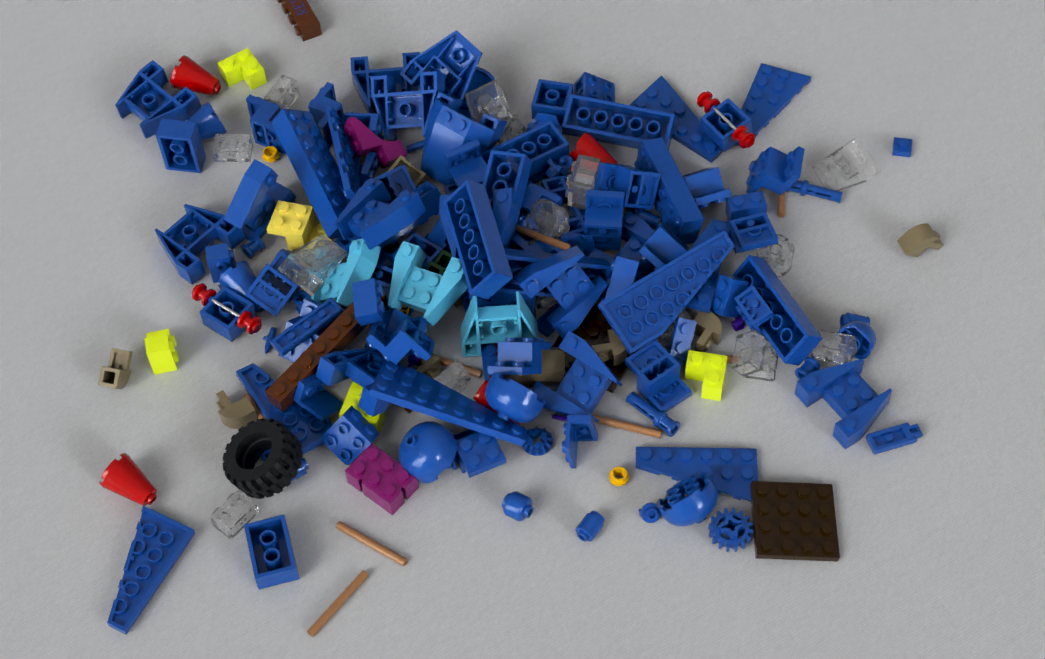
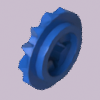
M537 426L533 429L528 428L522 448L533 456L546 454L553 445L551 432L546 431L545 427L543 429ZM540 436L541 442L538 441L534 444V439H537Z

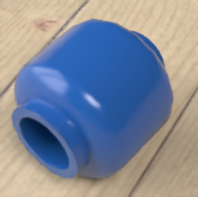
M518 491L508 493L502 502L505 515L516 521H523L533 513L534 508L532 507L531 498Z

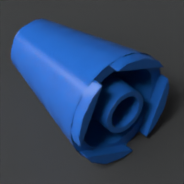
M209 102L205 103L187 120L197 123L202 141L227 132Z
M239 261L236 263L237 267L234 269L229 267L218 280L220 283L218 287L220 289L224 286L252 302L255 312H262L265 310L264 308L245 296V293L256 280V276L247 261Z

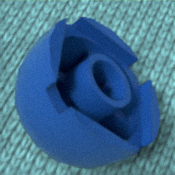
M851 321L843 325L836 334L838 340L836 343L837 348L849 359H852V357L858 360L867 358L876 345L874 330L862 321Z

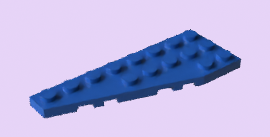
M725 230L599 303V309L629 355L657 339L667 330L734 248L735 245Z
M384 360L369 392L371 397L522 447L528 430L511 420L506 422L497 417L498 413L413 368L395 365L392 361Z

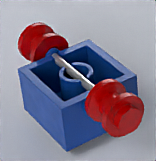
M702 92L697 98V105L705 107L704 112L706 113L700 118L702 131L724 152L738 142L739 146L743 149L751 147L755 142L751 119L729 98L720 103L717 98L712 99L713 95L711 92Z
M203 283L193 288V300H202L201 303L205 306L200 311L203 324L224 338L233 342L245 328H247V333L251 335L261 329V318L256 315L253 303L224 286L216 294V291L213 289L207 290V286Z

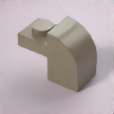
M928 223L909 229L897 240L904 253L913 257H918L927 247L939 250L943 246L940 235L932 230Z
M699 311L693 320L697 321L694 334L700 336L696 342V351L705 352L711 349L713 343L719 345L722 324L715 314Z
M613 329L608 330V343L592 346L604 362L612 360L613 366L621 364L628 357L627 350Z
M111 348L108 367L102 366L98 385L123 389L131 375L129 367L132 351Z
M224 390L216 394L219 400L216 402L220 410L218 412L221 421L227 427L240 429L242 426H247V423L251 421L256 422V419H258L256 410L247 397L232 404Z

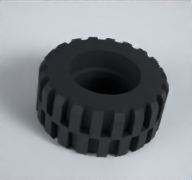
M271 418L256 419V422L251 421L247 423V426H242L238 429L239 432L231 437L230 443H227L226 453L223 454V471H225L226 478L244 494L251 498L262 499L264 496L266 498L272 497L274 493L279 494L285 486L288 487L291 484L290 481L293 477L296 478L298 474V468H301L302 461L300 459L303 458V451L301 450L302 445L298 438L281 422ZM271 448L267 459L261 465L254 468L261 454Z

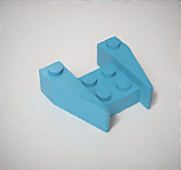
M363 238L353 240L349 247L350 251L346 263H342L344 255L328 246L315 249L311 264L310 299L322 304L332 297L339 305L347 308L353 302L352 283L371 278L378 262L381 247L376 246L370 250Z
M403 241L394 260L388 306L399 311L402 306L423 312L425 313L423 318L433 327L468 289L461 261L458 258L452 257L443 275L422 269L421 266L427 255L420 246Z
M519 291L516 292L517 305L478 307L477 296L472 297L460 327L462 357L482 356L481 344L498 343L505 341V338H538L537 321Z

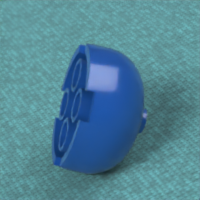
M494 372L487 383L485 397L489 406L498 412L497 417L506 422L510 419L517 423H528L536 419L546 401L536 399L538 395L512 379H501L502 375Z
M433 421L419 423L412 427L401 441L399 448L400 464L408 474L416 477L419 482L431 483L438 479L437 476L445 468L449 469L457 451V440L454 439L452 431L440 423Z
M702 472L700 477L691 475L666 491V497L663 500L661 498L658 499L656 507L663 518L674 526L685 527L695 523L698 524L703 522L715 508L718 501V490L709 473Z

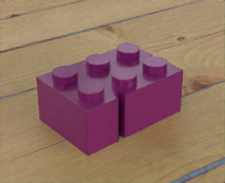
M372 443L345 470L347 482L360 492L363 491L365 496L392 516L404 504V498L408 500L419 488L416 477L408 474L399 462Z

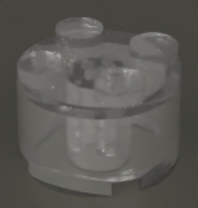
M539 199L530 207L532 210L526 216V226L528 229L544 235L548 234L555 239H559L562 234L568 233L570 229L569 214L565 207L547 199Z
M777 234L778 243L757 248L755 256L764 258L777 277L783 278L792 267L794 246L788 241L787 237Z

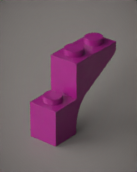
M350 117L344 123V133L348 136L351 148L357 157L367 155L369 152H376L377 160L381 163L382 168L392 166L400 155L405 158L407 157L400 140H382L356 117Z

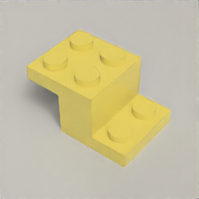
M278 200L267 227L268 234L284 236L288 250L313 254L315 249L328 245L330 238L327 237L320 221L316 220L312 206Z

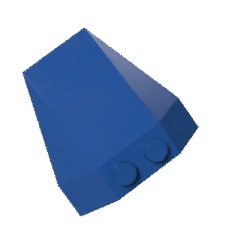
M456 30L410 60L400 72V75L420 90V72L438 71L444 73L445 93L462 100V105L483 53Z
M436 98L428 114L420 170L444 185L454 183L455 181L445 167L444 152L477 139L481 145V153H483L489 147L496 130L481 122L473 121L452 109V106Z

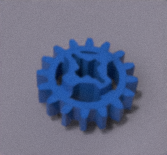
M724 508L723 514L717 511L716 517H711V523H709L708 530H710L709 537H713L712 543H719L718 549H722L723 546L726 547V552H729L730 548L737 552L739 546L745 549L746 543L750 544L754 532L752 530L753 523L749 522L750 517H743L742 510L736 513L735 508L732 509V512H728V509Z

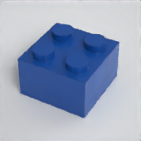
M539 79L531 104L532 119L535 118L537 113L556 115L558 123L563 124L570 94H574L573 84Z

